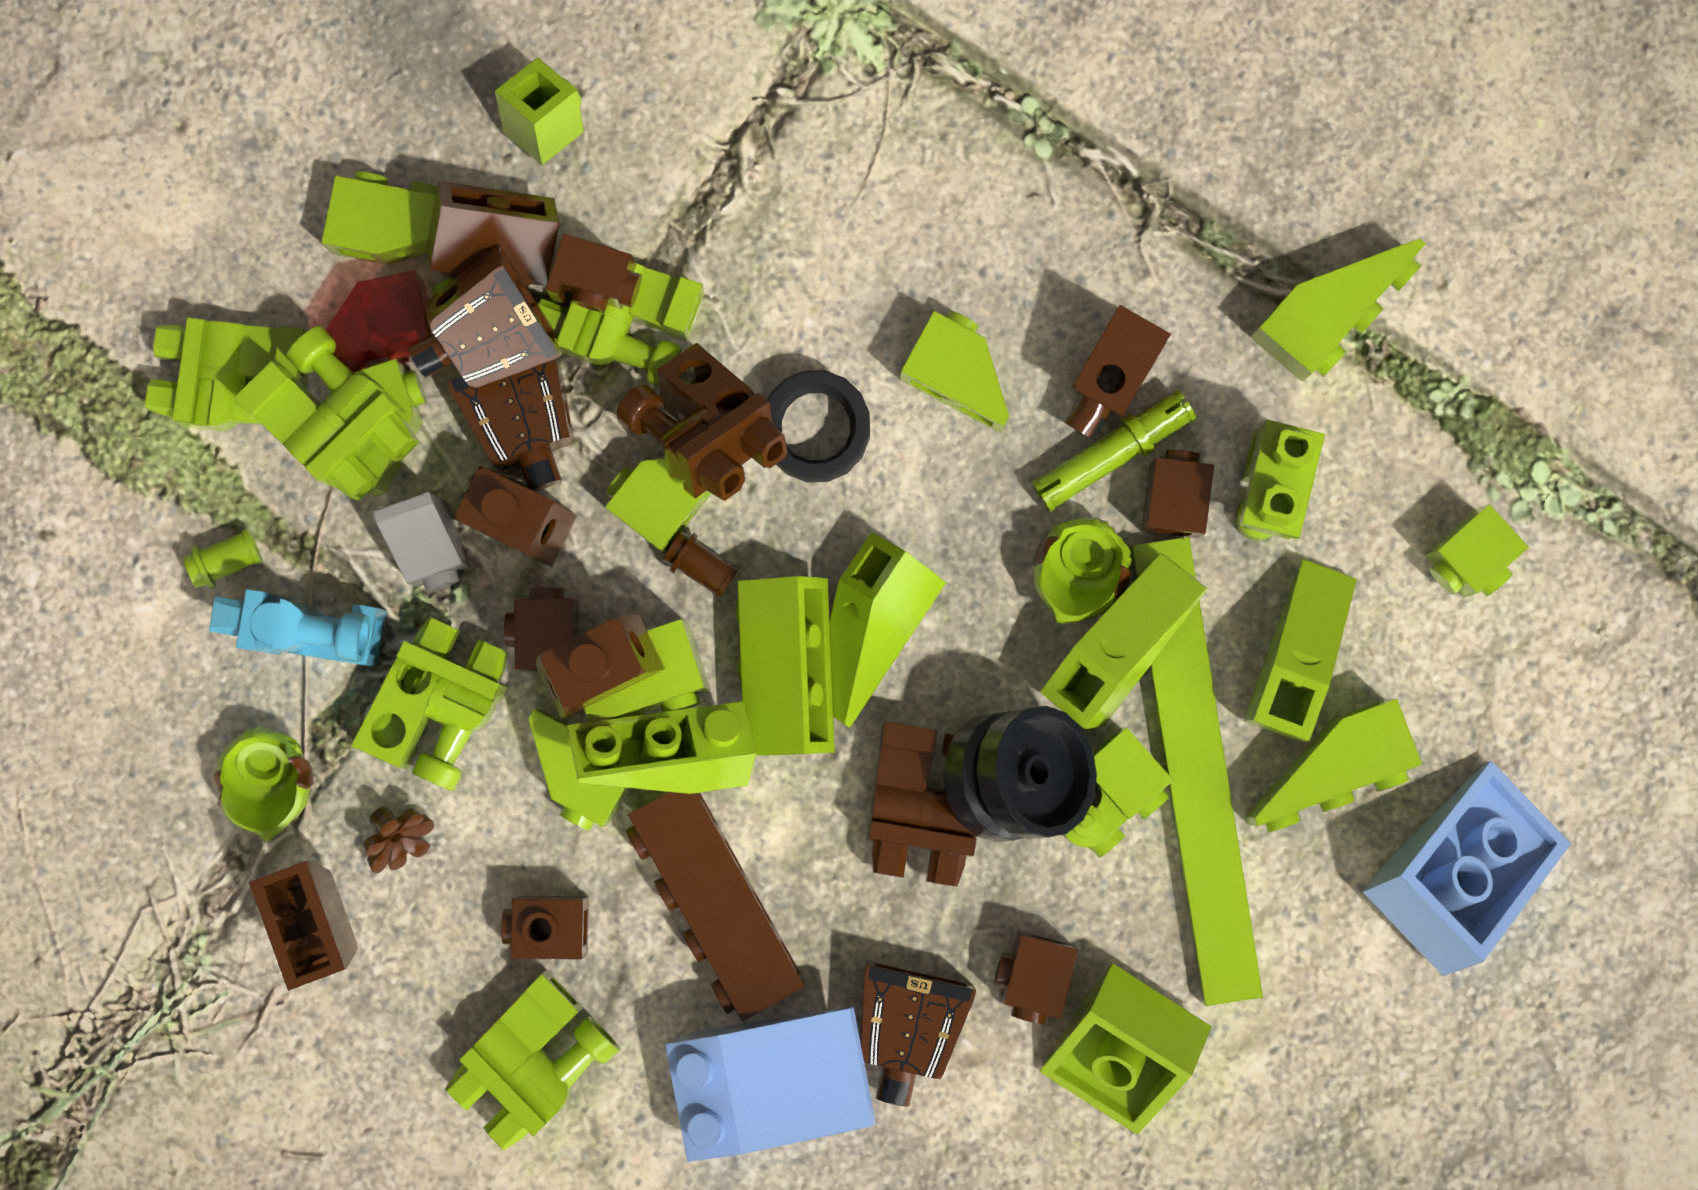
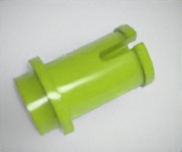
M248 528L242 530L237 535L202 549L198 545H194L191 547L192 553L183 556L184 565L194 586L200 588L207 585L209 589L216 587V580L255 563L263 562L259 548Z

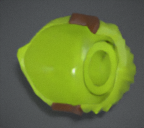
M1083 517L1076 521L1069 520L1068 522L1054 525L1047 537L1039 544L1032 562L1034 566V587L1040 599L1054 614L1057 623L1078 622L1102 615L1118 600L1127 588L1131 577L1129 570L1132 560L1130 558L1131 552L1123 539L1116 534L1115 528L1110 526L1108 521L1101 520L1100 518Z
M260 725L248 728L244 733L238 734L232 743L221 753L220 757L216 759L217 766L213 779L218 794L217 805L221 806L224 815L232 824L258 834L265 841L273 840L308 804L310 787L314 783L313 770L310 763L304 759L299 743L288 734L274 731L269 727L263 728Z

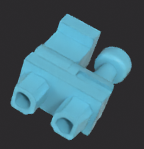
M246 589L244 601L215 597L209 632L238 636L236 648L276 655H281V652L378 667L387 610L353 604L352 613L347 612L341 618L324 616L316 608L290 601V598Z

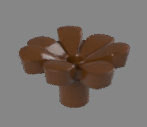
M380 807L371 814L369 821L377 831V834L367 838L363 843V848L368 856L367 862L372 872H382L387 864L390 870H397L406 864V853L409 852L412 856L418 858L425 855L429 850L430 844L421 836H425L433 830L434 822L425 814H421L416 809H407L396 818L387 807Z

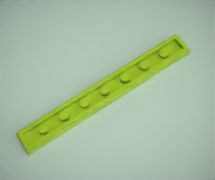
M1190 537L1130 547L1135 580L1160 553L1165 554L1196 579ZM1199 601L1150 665L1149 669L1165 769L1174 780L1168 785L1202 1002L1204 1006H1212L1263 998Z

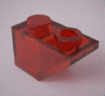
M413 270L357 282L325 330L336 343L333 355L352 372L368 368L367 362L388 357L389 361L396 359L401 364L413 362L408 348L433 334L427 323L426 303L428 296L425 282L421 276Z

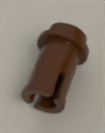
M680 531L662 560L671 565L669 569L671 573L674 574L676 570H679L720 599L739 570V567L733 566L696 541L698 538L697 534L693 533L690 537Z

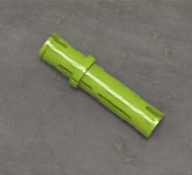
M1176 388L1171 394L1136 416L1132 413L1127 414L1121 418V426L1043 476L1032 480L1031 484L1039 498H1043V504L1051 513L1057 506L1140 453L1144 457L1153 453L1156 443L1187 423L1195 421L1197 419L1189 402H1183L1185 396Z

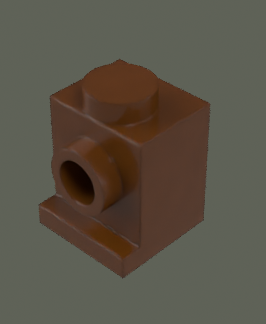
M563 233L545 290L552 300L564 303L566 293L568 292L573 294L572 303L592 311L605 313L607 305L623 309V306L633 307L640 289L642 274L635 272L636 263L632 254Z

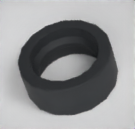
M826 370L802 371L784 379L769 394L767 400L770 402L772 422L782 432V420L785 412L797 398L810 393H823L835 398L845 408L850 419V434L845 446L836 455L825 460H808L797 456L786 444L787 455L776 465L785 474L807 483L829 482L847 474L862 459L870 439V412L861 392L846 378Z

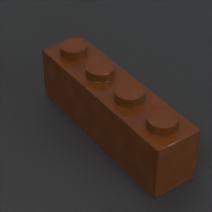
M667 792L628 814L633 826L626 829L627 836L641 860L649 856L653 859L662 876L654 880V884L667 908L673 911L679 907L690 926L689 929L682 932L684 939L699 963L705 959H708L718 977V980L711 983V987L727 1014L736 1010L743 1022L805 987L806 981L701 793Z

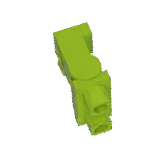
M636 263L635 272L642 274V280L632 308L623 306V309L607 305L605 313H600L580 307L574 303H571L568 309L541 299L538 305L557 333L560 353L573 358H579L593 365L602 366L616 361L647 370V381L660 387L657 369L681 354L682 346L667 340H661L656 348L627 335L632 321L687 341L705 293L702 283L684 277L679 279Z
M187 317L186 325H159L156 327L154 338V356L158 359L181 362L178 382L150 379L147 386L145 408L154 413L172 418V421L185 428L221 432L229 431L237 423L261 424L255 417L249 415L233 398L245 387L246 380L251 381L270 361L289 370L306 388L308 374L299 372L287 359V353L295 341L307 331L303 328L284 326L271 328L223 321H206L205 319Z
M317 326L308 330L295 341L287 353V359L303 374H309L314 371L318 374L332 392L324 401L320 403L289 370L272 361L233 399L278 439L317 481L335 487L350 498L360 501L379 481V478L366 466L362 459L377 445L392 461L397 463L418 445L419 440L404 420L409 413L383 387L363 375L355 374L333 355L336 348L335 340L322 326Z
M1269 419L1264 421V425L1253 431L1241 481L1248 482L1249 486L1246 498L1240 502L1235 511L1236 527L1244 537L1254 541L1265 540L1272 536L1289 540L1290 538H1300L1323 446L1324 433Z
M429 617L417 633L412 644L403 641L396 656L397 659L388 672L351 747L395 767L409 769L418 749L416 746L428 720L432 719L443 724L433 755L422 753L411 773L454 792L462 775L461 769L454 766L457 758L472 732L485 727L492 719L491 717L497 703H500L507 688L499 683L504 675L509 653L478 639L466 667L457 665L447 660L460 630Z
M548 970L543 972L474 1046L459 1059L463 1065L456 1071L445 1088L446 1092L466 1111L487 1090L504 1106L483 1127L490 1138L502 1150H506L520 1141L528 1133L534 1137L560 1111L570 1096L571 1086L594 1059L601 1064H606L621 1050L610 1034L590 1016L574 1030V1037L578 1043L555 1062L541 1050L583 1008Z

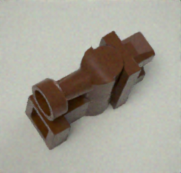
M695 343L657 369L662 397L649 386L639 385L625 394L617 408V420L619 423L636 435L649 433L663 447L669 474L671 477L684 481V490L695 499L705 491H709L726 501L740 491L746 481L744 468L741 465L752 458L763 468H772L787 455L785 435L772 422L770 402L759 393L755 394L742 380L698 343ZM693 367L695 380L689 384L681 381V374ZM665 410H666L669 414H671L675 419H673L672 417H670V416H668L667 414H665V413H664Z
M885 721L881 731L867 840L873 841L871 850L872 873L904 878L908 848L913 847L930 850L925 882L957 887L965 868L966 857H973L975 854L977 839L958 821L947 800L946 789L927 788L938 730ZM944 734L942 755L945 758L947 748L955 734Z

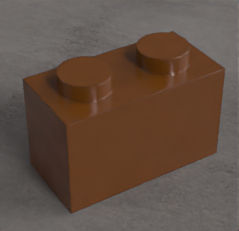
M438 181L427 241L430 270L439 271L444 276L454 279L491 248L500 244L526 286L530 284L547 286L560 224L555 199L552 197Z

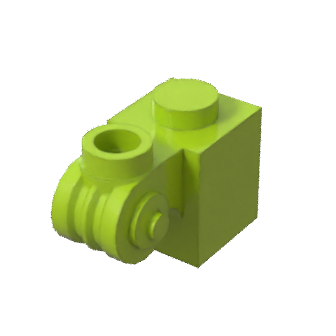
M1127 727L1120 728L1093 752L1097 771V802L1094 806H1090L1081 823L1068 834H1063L1072 844L1084 848L1088 847L1099 858L1112 850L1125 837V834L1119 828L1122 824L1131 819L1136 813L1143 820L1146 819L1168 800L1169 796L1165 793L1164 789L1174 781Z

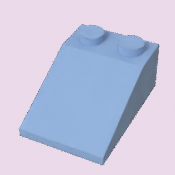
M1489 761L1476 771L1391 855L1364 889L1363 893L1441 975L1445 976L1484 962L1571 843L1492 761Z
M854 1007L695 1031L665 1044L687 1162L751 1153L868 1128L876 1124Z

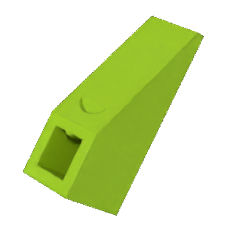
M355 171L353 179L335 175L321 243L334 255L386 265L428 254L427 241L437 186L422 182H411L410 189L388 186L389 179L364 171Z
M1419 238L1297 284L1252 334L1251 338L1301 382L1313 374L1314 371L1324 377L1345 354L1346 350L1339 343L1349 331L1354 328L1359 334H1362L1384 308L1377 300L1391 285L1399 291L1419 270L1422 265L1414 257L1426 243Z
M873 532L869 534L839 579L830 617L833 717L849 728L947 583L907 551Z
M1160 553L1076 643L1040 693L1063 712H1066L1082 728L1104 727L1208 588L1165 554Z
M1301 559L1243 722L1294 741H1310L1330 686L1357 578Z
M1385 699L1331 719L1245 816L1248 825L1260 826L1265 824L1268 833L1300 822L1301 819L1298 814L1300 810L1319 804L1322 812L1330 811L1354 802L1355 797L1352 791L1373 783L1378 792L1409 781L1410 778L1407 770L1423 764L1398 699Z
M744 701L567 725L578 783L686 794L742 787L749 784L757 754Z

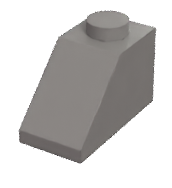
M427 492L373 512L376 523L407 584L415 587L424 585L426 592H432L459 582L457 572L471 568L449 505L434 494Z

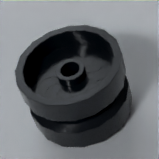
M1040 706L973 717L957 730L947 748L943 777L947 800L958 821L975 837L992 842H1004L1024 838H1049L1068 834L1084 820L1094 800L1097 771L1093 749L1082 727L1066 712L1049 706Z

